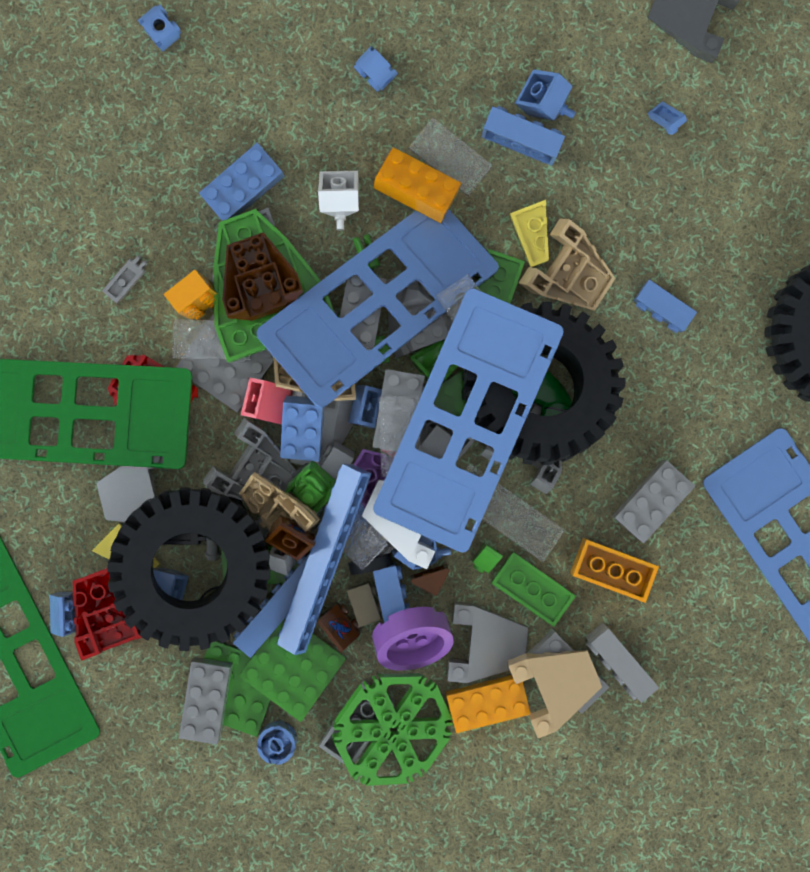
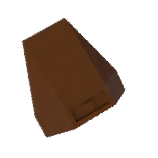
M264 232L227 245L222 301L228 318L253 321L283 310L303 293L297 272Z

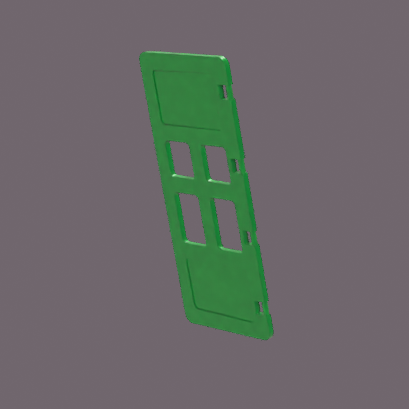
M0 359V459L182 469L186 465L192 372L186 368ZM37 375L63 377L62 397L59 404L34 402L35 377ZM78 378L118 379L117 405L115 407L77 405ZM33 417L59 419L58 444L56 446L31 445L30 436ZM75 420L114 421L116 425L113 449L73 447ZM38 449L47 450L46 457L37 456ZM95 453H105L104 460H96ZM153 456L163 457V463H153Z
M0 536V608L12 601H18L30 624L28 628L11 637H6L0 627V659L19 694L17 698L0 706V752L11 775L19 778L96 739L100 735V728ZM36 639L47 656L56 677L33 688L21 668L14 650ZM7 746H10L14 754L10 758L4 749Z

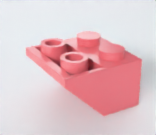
M249 378L241 415L282 425L283 401L286 395L292 396L293 390L276 387L273 382Z

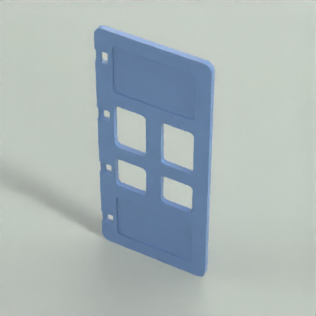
M448 210L442 223L418 211H414L257 329V338L314 405L323 408L427 328L437 318L459 303L469 289H476L496 274L499 266L494 258L450 210ZM386 250H391L407 269L389 283L384 284L369 268L368 264ZM478 274L481 279L473 283L470 279ZM356 275L373 295L346 316L339 318L323 301V298L350 277ZM414 281H419L435 300L418 314L411 315L396 298V295ZM380 307H385L399 322L401 327L373 349L366 350L351 333V330ZM433 309L436 314L428 319L425 314ZM387 344L390 350L382 355L379 349ZM340 381L343 386L335 392L331 387Z
M469 289L465 293L375 501L373 510L376 515L458 552H466L470 548L563 336V328L559 324L476 289ZM545 345L552 347L547 358L540 356ZM452 364L477 375V380L460 416H455L434 406V401ZM492 382L499 383L518 392L517 400L501 434L494 433L475 424L477 413ZM519 403L526 405L522 416L515 414ZM427 420L436 422L453 431V435L441 459L416 448V443ZM467 438L475 439L494 449L486 471L481 477L456 466L457 459ZM494 461L501 463L497 474L490 472ZM469 518L476 521L472 531L465 529Z
M779 428L705 477L703 486L810 643V600L800 604L779 574V568L799 555L802 556L810 568V531L805 534L802 533L789 513L791 507L807 496H810V465L785 429ZM790 447L797 455L793 459L786 451ZM773 519H776L791 540V543L772 557H768L754 537V533Z

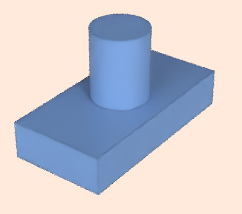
M663 101L648 112L649 118L664 127L670 135L676 133L678 127L687 121L683 113Z

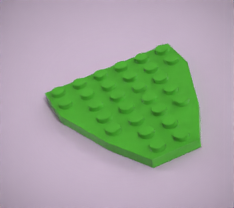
M256 209L221 221L218 226L214 257V290L217 292L214 296V326L228 363L266 350L265 346L257 338V329L280 311L253 321L227 317L222 301L227 245L264 232L297 272L303 289V293L300 296L321 282L290 241ZM326 295L323 301L334 312L329 295Z

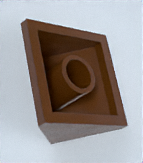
M441 565L411 575V582L437 596L449 573L448 565Z

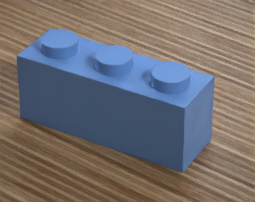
M651 280L645 282L633 300L637 303L635 305L637 308L644 312L648 310L652 313V318L658 322L664 321L668 324L667 328L675 333L684 332L697 313Z

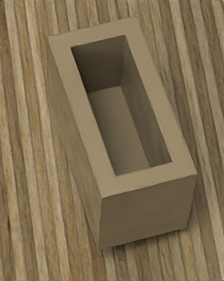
M368 581L347 589L359 627L381 620L382 611L380 603H376L375 600L377 591L374 585H370Z

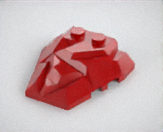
M107 568L73 581L76 633L74 643L81 661L113 647L142 638L140 630L135 626L130 628L125 622L126 616L122 610L118 612L115 608V597L113 592L110 593L108 587L110 576Z

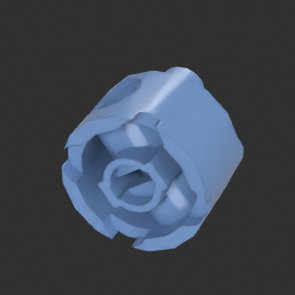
M155 5L137 21L144 27L145 32L163 52L180 38L181 31L173 20L169 22L165 9L161 5ZM158 25H165L163 30H156Z
M372 46L364 52L355 62L356 65L354 66L363 78L366 76L369 78L367 80L368 83L377 92L379 90L382 91L398 74Z
M282 720L267 724L261 731L257 741V751L260 757L269 764L279 765L287 762L293 756L297 745V734L294 728Z

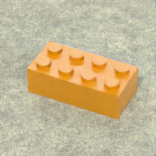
M393 147L375 177L373 188L442 223L459 192L461 182Z
M193 270L163 295L178 314L191 320H199L205 315L204 311L209 307L211 309L214 308V296L217 292L208 278L197 270Z
M583 538L570 574L646 603L659 566Z
M512 675L446 691L456 733L527 716L531 713L523 682L515 684Z

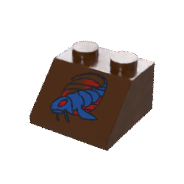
M282 515L273 522L265 539V542L297 561L313 548L316 543L313 534L308 531L305 532L302 527Z
M336 602L319 616L317 622L338 650L342 652L360 635L361 631L359 629L361 627H359L355 619L351 620L347 615L349 611L346 606Z

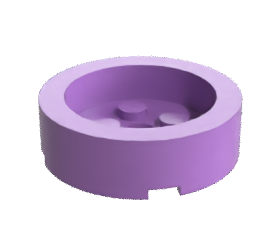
M414 607L396 612L388 616L389 620L384 624L379 623L372 634L378 662L385 668L400 671L418 669L438 661L450 651L454 643L446 614L442 611L436 612L432 607Z

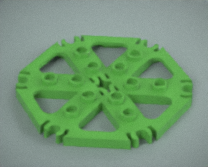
M420 673L377 674L380 681L375 676H372L374 680L372 685H368L366 681H363L366 689L363 690L360 684L334 720V729L340 731L339 733L332 734L334 738L332 740L351 778L353 777L354 780L362 776L360 782L363 785L366 784V786L409 784L406 777L411 782L414 781L412 778L414 773H418L422 777L421 768L426 774L450 739L449 735L452 734L449 729L445 728L453 726L451 722L453 719L437 684L431 679L428 683L424 684L427 680L425 675ZM392 684H410L411 687L394 709L387 694V687ZM427 699H435L441 713L439 717L414 718ZM362 700H368L377 719L350 720V716ZM391 727H392V728H395V727H396L397 730L391 732V731H390V728H391ZM436 739L437 743L428 757L421 761L418 759L409 740ZM372 741L358 763H353L346 750L347 745L350 742ZM392 750L401 768L400 774L397 776H377V770Z

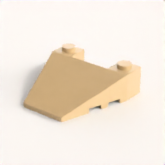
M559 219L549 235L564 246L545 274L537 268L528 267L519 284L532 294L595 311L616 278L604 260L599 257L596 248L586 237L585 231L570 219Z
M588 650L562 651L561 653L544 652L542 654L526 653L508 660V666L515 684L534 677L546 705V708L530 713V720L537 738L549 735L560 729L602 688Z

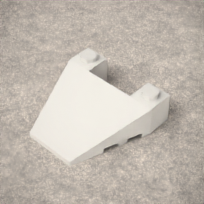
M378 480L362 516L409 562L427 569L435 553L434 548L420 542V534L375 514L373 506L384 483V480Z

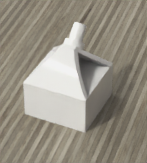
M321 171L319 173V210L321 213L335 217L337 231L344 230V221H346L347 216L359 211L358 171Z

